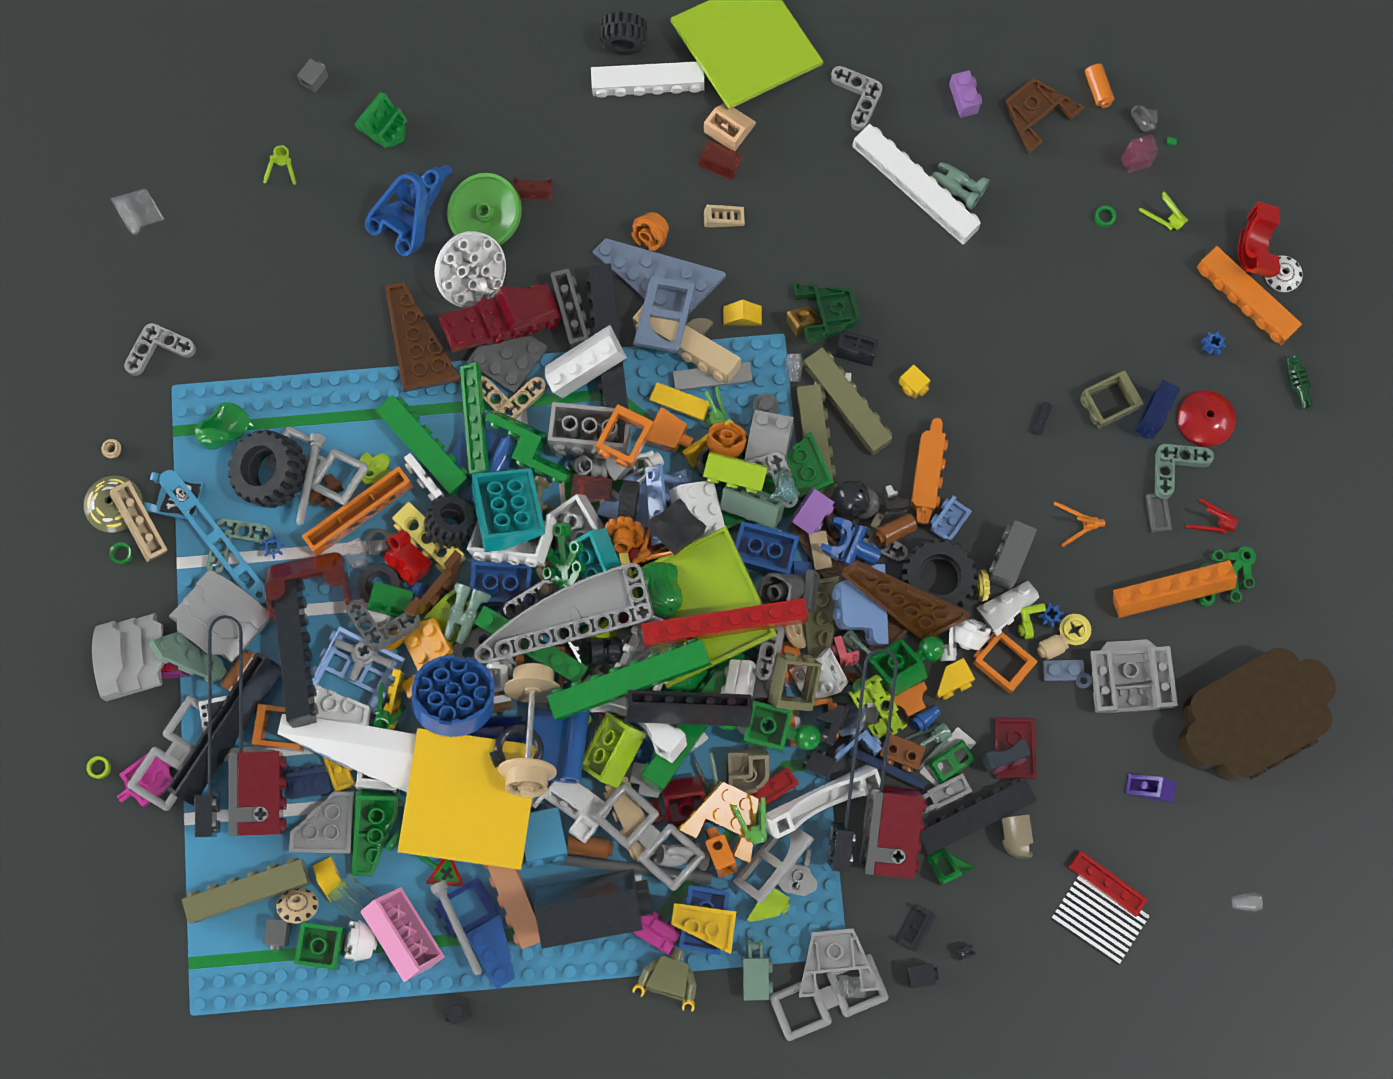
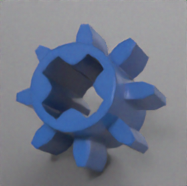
M1208 332L1207 338L1201 340V343L1204 344L1201 350H1205L1208 356L1214 353L1219 356L1221 350L1226 348V345L1223 344L1226 338L1221 337L1219 332L1213 335L1211 332Z
M271 534L270 540L262 539L266 544L261 546L260 549L266 550L265 557L271 554L272 558L275 559V554L283 555L280 548L285 547V544L279 543L281 537H278L276 540L273 539ZM269 542L272 544L276 542V547L278 550H272L270 552L268 550L269 546L267 544Z
M1050 602L1047 604L1046 611H1043V614L1038 616L1039 619L1043 620L1042 626L1050 624V627L1053 628L1054 622L1057 624L1062 622L1059 617L1064 612H1059V605L1054 607ZM1048 612H1050L1051 615H1055L1053 619H1051L1050 616H1047Z

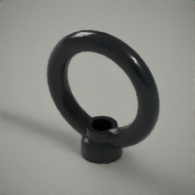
M516 725L509 727L498 736L494 751L489 753L495 768L499 767L502 762L507 761L502 751L505 740L513 734L521 733L527 735V726ZM533 730V741L536 748L533 759L541 760L544 753L543 741L540 735Z

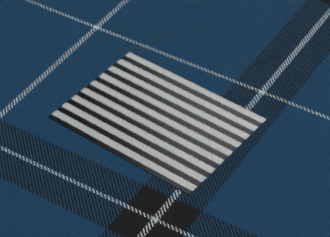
M1078 876L1051 920L1119 966L1148 920L1149 915L1141 910L1137 917L1133 916L1093 885Z

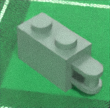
M748 940V954H743L744 1000H769V994L773 993V982L769 981V973L773 971L772 960H768V954H763V940H759V942ZM752 950H759V954H752Z

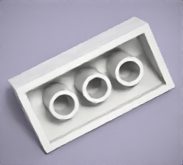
M609 325L547 364L545 377L552 392L564 398L627 357L612 327Z

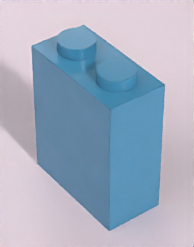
M558 807L530 813L524 850L527 868L538 869L542 868L545 864L552 863L553 865H558L568 860Z

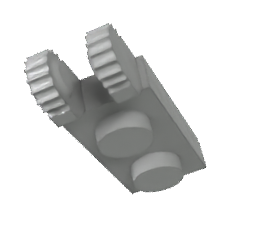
M962 773L923 794L924 799L930 798L932 805L926 806V811L922 812V815L933 809L937 810L971 793L972 789L964 774Z

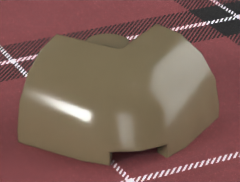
M748 747V750H728L729 785L747 794L757 792L769 779V753L767 750L758 747Z
M1030 815L1003 818L1005 839L1002 840L1004 849L1009 855L1017 859L1032 858L1033 853L1029 852V845L1033 843Z

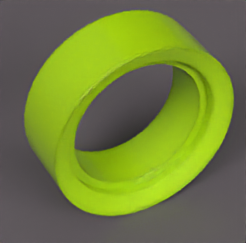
M93 757L87 763V772L93 778L103 779L111 771V764L104 757ZM97 760H102L105 763V770L100 775H95L92 772V765Z

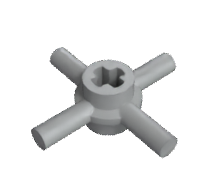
M373 633V634L370 635V636L372 637V640L374 641L375 636H374V633ZM339 639L335 641L334 647L350 652L355 662L348 678L352 682H356L364 665L376 662L391 668L393 660L377 655L376 651L370 650L365 642L352 645ZM367 651V654H364V656H360V653Z

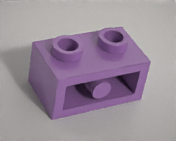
M970 70L953 74L949 86L960 118L978 114L982 104V97L980 93H977L975 77H972Z
M812 487L790 520L811 535L813 532L817 533L823 524L821 521L825 515L828 517L833 511L834 506L832 505L834 502Z

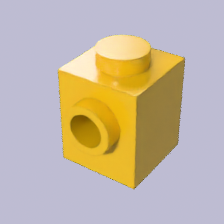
M915 365L911 366L900 377L899 384L908 396L916 398L919 395L923 396L929 390L930 379Z

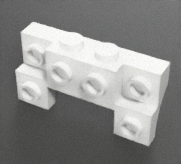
M548 781L547 792L542 796L532 797L531 806L534 808L545 798L576 820L571 826L569 833L583 843H586L597 830L599 824L594 821L593 815L605 803V801L579 783L571 784ZM610 808L609 811L603 816L604 818H606V816L609 814L611 808Z

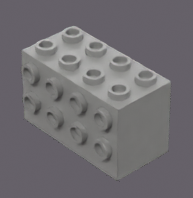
M552 402L548 433L551 453L559 457H565L566 454L573 455L575 458L584 455L593 457V459L597 458L600 461L605 460V458L598 455L595 445L615 408ZM617 419L604 445L629 456L633 425Z

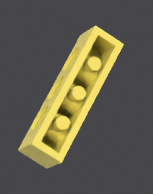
M407 502L392 517L395 523L393 525L397 531L402 529L407 531L411 537V543L415 547L417 545L423 549L421 552L429 560L432 558L437 563L435 567L441 573L446 569L445 561L455 550L462 555L460 565L467 559L454 546L451 549H447L446 546L439 547L437 542L435 544L433 542L424 544L423 540L427 537V532L424 531L425 517L410 502ZM418 523L419 527L416 530H409L411 524ZM439 550H447L446 555L438 557L437 553Z

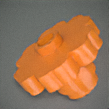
M619 516L617 520L610 519L605 525L614 549L619 553H627L632 547L638 548L644 541L645 528L640 522H633L631 517Z

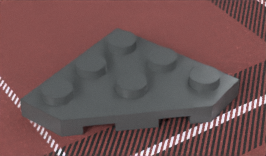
M532 336L504 341L500 344L478 346L467 361V364L478 362L483 375L515 394L548 347Z

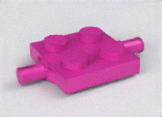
M147 754L119 774L126 786V790L117 795L121 803L130 796L136 798L142 807L150 803V801L127 787L128 782ZM155 757L138 782V785L157 797L167 791L166 788L174 778L169 769L171 765Z

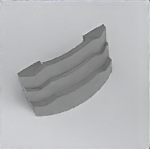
M210 570L196 583L195 588L169 615L171 619L177 622L178 633L195 643L207 654L209 626L217 617L228 615L239 621L243 631V651L271 621L269 612L255 599L228 579ZM225 618L217 621L212 628V655H222L231 663L239 656V628L236 622Z
M155 613L118 623L112 621L95 627L92 639V659L97 688L103 700H113L162 685L161 668L164 663L158 660L149 646L153 639L163 637V625L157 622V615Z
M1147 639L1106 642L1100 651L1090 652L1095 713L1149 711L1178 706L1170 646L1156 647Z

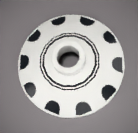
M1279 256V274L1271 278H1264L1273 290L1290 292L1301 283L1302 269L1293 258ZM1282 269L1287 270L1288 274H1284Z

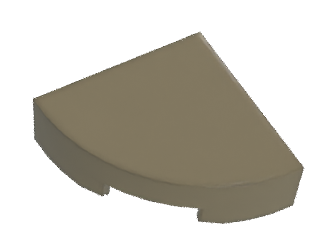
M696 318L686 325L704 336L713 325V322L706 318Z
M877 512L870 528L873 530L878 528L884 516Z

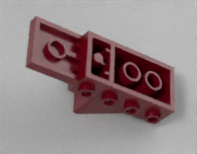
M535 284L528 289L501 286L494 298H482L475 306L441 314L439 321L452 352L482 344L487 346L500 344L507 340L518 339L529 334L532 335L540 331L554 329L558 326L562 316L560 308L555 302L554 292L550 290L548 284Z

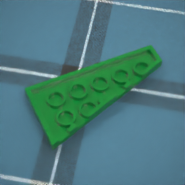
M810 431L802 441L792 447L786 457L799 500L805 498L812 487L821 491L835 485L814 436ZM782 474V478L778 482L781 485H786L789 478L786 474ZM765 477L762 491L779 497L773 478ZM790 485L785 489H781V492L783 493L784 491H786L787 497H785L784 499H786V501H789V503L791 504L792 500L795 499L794 495H789L788 490L792 489ZM721 509L724 525L728 530L741 526L742 521L750 522L744 517L729 514Z

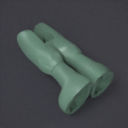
M943 162L938 165V170L941 173L933 172L931 175L936 179L938 185L947 189L951 195L961 198L965 202V206L970 210L976 206L979 197H982L990 182L989 179L984 177L979 181H974L965 172ZM961 186H965L966 188H968V189L971 190L972 192H968V191L964 190Z
M456 583L454 588L457 594L456 601L449 610L444 638L450 640L456 627H459L461 629L457 637V643L463 644L477 619V610L480 604L489 602L491 595ZM471 594L468 608L464 611L466 600Z

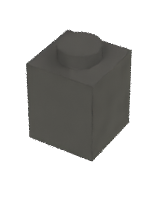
M311 58L297 75L300 84L314 93L318 91L329 77L326 66L320 61L315 62Z
M267 919L264 944L270 945L269 949L282 950V946H288L291 923L284 920Z

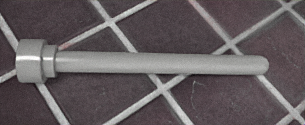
M311 433L308 443L310 444L311 451L296 518L298 525H302L305 520L318 452L325 443V436L317 433Z
M445 880L432 885L430 889L433 895L440 898L474 974L480 975L482 969L447 896L448 885Z

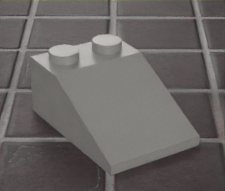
M755 410L745 461L773 452H782L787 457L794 428V417ZM774 455V460H772V463H776L778 466V470H774L775 474L784 470V467H780L782 458H778L777 455ZM760 461L754 462L763 465V463ZM771 472L767 473L766 477L772 478ZM782 474L778 476V480H781Z

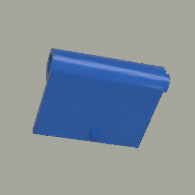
M464 429L452 454L458 460L456 464L459 468L463 466L469 472ZM486 430L489 471H506L513 459L511 457L517 446V440L508 435L506 438H501ZM471 482L458 495L474 502Z
M534 709L533 730L540 735L544 745V753L541 760L552 764L557 770L556 776L549 781L571 784L581 782L590 715L589 710L557 721L554 719L551 709Z

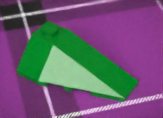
M355 790L351 876H373L383 847L397 818L399 798L397 795L375 790Z

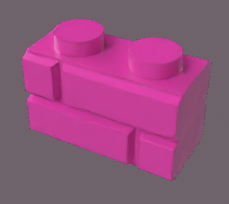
M652 910V915L642 917L643 930L633 933L669 955L681 933L678 931L679 928L671 925L672 922L664 923L661 921L662 916Z

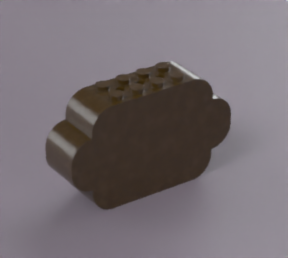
M1271 649L1200 689L1185 700L1182 707V716L1187 726L1181 730L1178 736L1179 751L1191 767L1198 770L1213 768L1216 774L1226 781L1236 782L1247 777L1250 779L1258 777L1267 772L1265 768L1269 770L1283 763L1284 760L1282 758L1286 760L1299 754L1301 750L1315 745L1319 742L1317 738L1329 730L1332 724V714L1327 703L1335 695V680L1328 668L1317 660L1306 659L1299 661L1297 656L1288 649Z

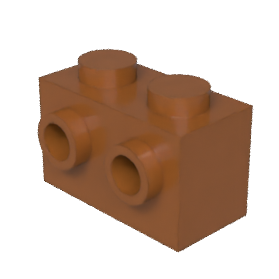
M890 734L886 763L892 766L893 764L899 765L901 770L908 773L916 772L926 747ZM885 740L883 742L882 749L878 756V758L882 759V761L884 757Z

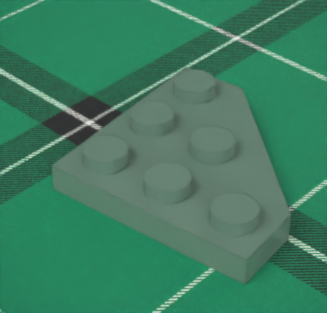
M176 632L153 639L149 643L150 648L159 661L165 664L168 662L175 664L179 670L190 675L194 673L204 677V681L208 682V654L182 634ZM212 655L213 683L224 679L228 673L217 655Z

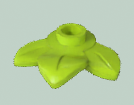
M366 452L359 460L368 465V470L361 479L365 485L372 486L392 471L388 469L390 463L388 454H378L372 457Z

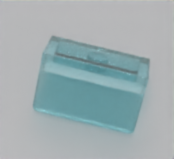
M348 874L339 886L328 895V898L355 922L364 919L360 911L377 899L351 874Z

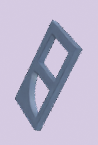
M651 276L633 345L679 353L696 287L695 283ZM658 287L687 292L683 311L677 312L653 308ZM650 317L679 322L674 343L664 340L654 332L650 324Z

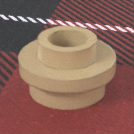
M109 439L103 443L101 450L105 457L113 459L120 455L122 447L117 440ZM111 447H115L113 452H109Z

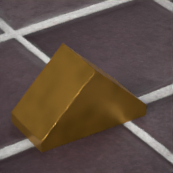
M812 306L787 312L786 323L796 337L804 333V327L814 326L821 322Z

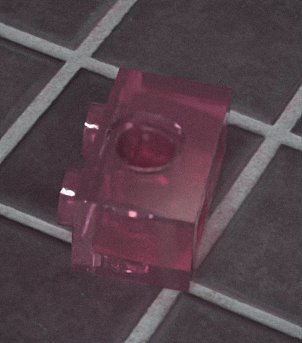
M1153 135L1130 140L1122 156L1123 165L1127 167L1129 173L1151 167L1158 153Z

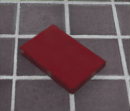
M994 718L995 751L1009 750L1018 741L1025 739L1031 754L1019 762L1011 763L1002 768L997 767L995 779H1037L1035 718Z

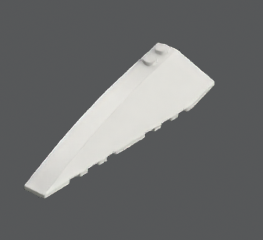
M282 714L278 735L300 745H305L319 754L322 753L329 756L332 760L342 762L348 765V767L378 781L381 780L395 789L398 788L404 792L408 791L416 734L317 718V723L292 728L286 721V714Z

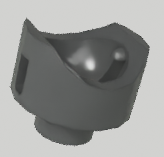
M769 393L758 395L753 402V414L755 410L777 414L779 411L777 398Z

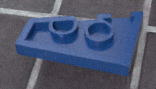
M501 913L466 934L468 941L496 989L515 979Z

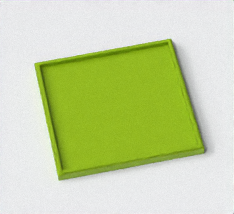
M708 0L671 17V23L728 109L823 64V60L782 0Z
M726 526L692 542L681 550L679 554L661 557L653 561L672 563L677 567V583L683 596L680 609L676 610L674 615L663 618V620L763 605ZM635 571L632 572L633 578H636L638 576V573ZM638 587L633 591L635 598H639ZM643 607L641 608V610L649 613L648 610L644 609ZM772 628L703 639L712 665L672 679L665 685L667 688H670L777 636V633ZM673 644L649 649L651 654L656 652L663 654Z

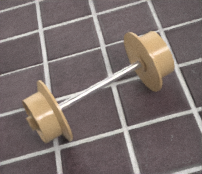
M537 663L519 665L513 670V679L504 685V692L510 698L529 703L525 758L510 759L502 762L498 767V773L506 779L505 790L509 794L518 797L531 798L544 795L547 792L548 781L557 774V770L552 764L531 758L535 703L549 702L547 696L552 694L551 691L561 688L554 682V671L546 665Z

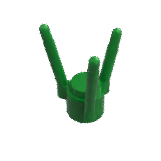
M381 682L376 717L373 724L374 727L388 729L390 724H395L397 718L405 710L406 705H403L393 717L389 711L382 710L384 683Z

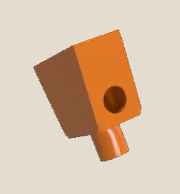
M661 407L653 422L654 428L645 445L673 453L677 451L679 445L687 448L691 446L694 438L685 434L687 424Z
M716 827L706 830L705 833L708 840L705 841L718 878L720 879L738 872L736 861L725 835H719Z

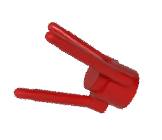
M1200 498L1199 501L1209 507L1207 511L1219 517L1218 525H1220V528L1186 525V528L1226 534L1227 530L1230 532L1235 530L1238 518Z

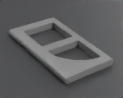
M799 828L789 833L790 848L783 862L769 853L780 839L770 836L733 883L757 900L758 903L762 904L813 842L812 836H809ZM764 859L775 867L776 870L758 891L745 880Z

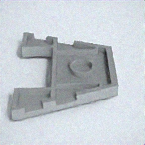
M854 928L812 932L799 998L818 996L817 973L859 970L861 992L880 990V986Z

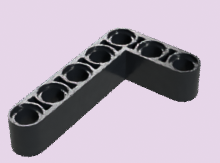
M540 580L503 602L500 606V613L505 618L513 619L529 607L554 594L558 589L552 581ZM544 583L549 586L547 594H543L540 590L541 585ZM527 593L532 597V602L529 605L523 601V597ZM509 604L515 607V612L512 615H508L506 612V607ZM562 628L560 630V637L567 639L569 637V630ZM586 638L580 639L576 646H573L571 642L565 643L574 659L587 667L592 666L590 660L587 663H583L581 660L583 653L587 652L589 654V642Z

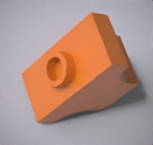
M924 682L909 688L894 698L897 708L903 712L906 719L926 708L922 700V695L927 690Z

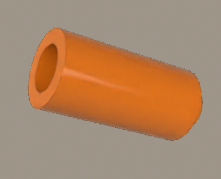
M1092 65L1085 70V75L1096 105L1106 108L1112 104L1115 98L1103 65Z

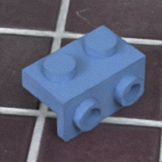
M954 495L951 499L947 498L941 506L943 509L941 514H935L930 521L932 525L930 531L943 540L949 539L952 541L972 512L959 503Z

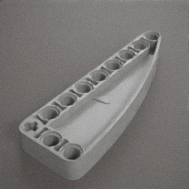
M635 563L622 565L590 576L555 592L517 615L485 640L475 651L476 660L480 663H493L650 621L653 618L654 611L643 569ZM636 567L639 574L636 578L631 579L628 571L630 568ZM637 587H641L644 591L641 598H635L633 595V591ZM642 607L649 611V614H646V618L639 615ZM622 612H626L629 615V620L625 624L619 621V615ZM603 617L609 620V625L605 629L599 626V621ZM584 622L589 625V631L586 634H582L579 630L580 625ZM562 628L569 630V637L567 639L560 637V630ZM543 633H547L550 637L549 642L545 645L540 641V636ZM527 638L530 642L526 650L520 646L521 640ZM505 643L510 647V651L506 655L501 652V646ZM485 648L490 651V657L487 660H484L481 656V652Z

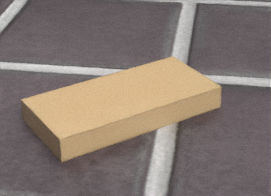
M826 531L814 532L812 535L809 534L815 570L832 568L831 557L819 549L822 543L828 545Z

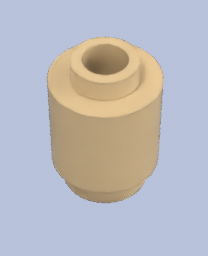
M1056 634L1039 642L1037 651L1042 659L1050 660L1064 653L1069 646L1062 634Z

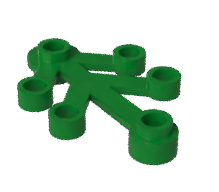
M558 522L553 527V534L558 538L560 558L551 547H549L546 559H549L561 571L562 578L556 574V570L553 567H545L542 571L543 577L551 579L559 587V590L576 583L586 568L584 562L575 561L579 553L583 551L582 542L572 541L570 543L571 552L569 556L567 554L566 538L571 534V526L567 522ZM571 567H572L573 573H572V575L570 576L569 571H570V569H571Z
M1246 546L1241 547L1237 552L1230 553L1216 550L1212 554L1214 562L1220 563L1223 560L1236 561L1232 565L1237 576L1235 589L1230 590L1229 601L1237 604L1242 600V594L1239 592L1237 571L1243 567L1244 580L1242 581V587L1246 590L1252 589L1255 586V580L1252 578L1251 565L1256 560V553L1252 548ZM1219 553L1222 558L1217 559L1215 554ZM1243 554H1249V559H1245ZM1203 564L1200 568L1206 567V566H1210V565H1209V564ZM1246 580L1251 582V586L1246 585ZM1216 594L1209 595L1210 601L1205 600L1204 597L1197 598L1198 603L1203 607H1209L1214 603ZM1236 594L1238 596V600H1234L1232 595Z

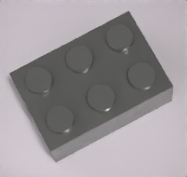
M1016 520L1012 525L1008 524L1001 538L1004 543H1000L994 555V558H997V560H993L987 572L990 576L991 584L1008 591L1011 590L1016 583L1037 529Z

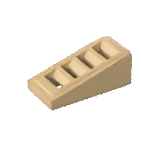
M707 205L704 209L705 227L745 225L744 207ZM719 213L722 214V219H719ZM734 213H737V220H734Z

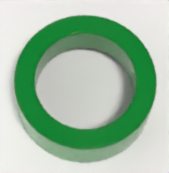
M1101 206L1095 212L1094 220L1101 227H1109L1116 220V212L1110 206ZM1103 210L1110 212L1112 220L1110 222H1103L1099 218V212Z
M118 542L111 547L109 555L116 564L125 565L131 561L133 550L126 543ZM120 547H126L128 549L127 558L121 561L116 560L115 551Z

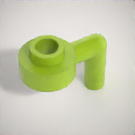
M1044 603L1021 609L1022 620L1021 624L1018 625L1020 637L1023 636L1025 640L1034 638L1030 614L1046 611Z

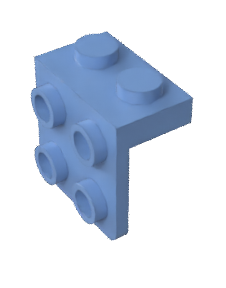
M867 730L862 733L861 731L859 732L858 744L861 743L868 753L875 757L882 749L880 747L881 741L874 734L871 736ZM855 735L850 738L849 741L851 743L847 746L842 744L835 750V763L854 748Z

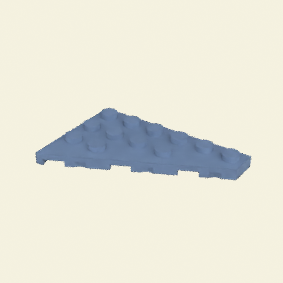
M607 238L592 251L593 255L603 264L611 263L612 272L643 300H645L651 276L695 283L696 287L689 314L726 278V274L723 271ZM658 287L654 306L659 309L682 312L687 292Z

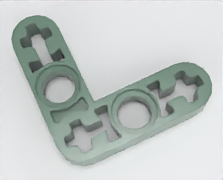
M1173 444L1160 445L1155 454V494L1157 497L1168 499L1173 494L1175 489V465L1208 467L1214 459L1212 450L1204 447ZM1163 451H1166L1167 457H1164ZM1187 452L1190 459H1182L1180 453ZM1202 454L1205 455V458H1208L1206 461L1201 457ZM1160 468H1167L1170 471V475H1162ZM1164 481H1167L1165 487L1166 490H1168L1167 493H1165L1164 490L1161 489L1164 484Z
M221 519L216 523L220 529L225 527L226 524L230 528L235 529V535H233L234 532L232 530H226L224 533L231 543L235 539L266 544L260 535L254 534V528H256L255 531L257 533H263L265 530L268 536H264V539L267 541L270 540V535H273L272 530L266 525L232 519ZM244 526L249 527V534L247 536H240V529ZM222 538L214 543L215 547L218 543L224 542ZM226 545L225 550L220 553L228 562L230 549ZM210 549L207 569L222 575L226 568L218 560L221 567L215 571L212 565L217 563L218 558L214 556L213 551Z

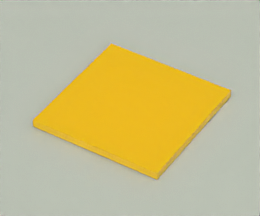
M417 729L398 852L522 870L532 797L514 796L505 790L506 779L498 773V767H494L489 755L490 752L494 751L496 739L468 735L448 737L435 734L426 729ZM505 741L502 751L506 760L525 758L526 744ZM532 745L531 758L535 755V745Z

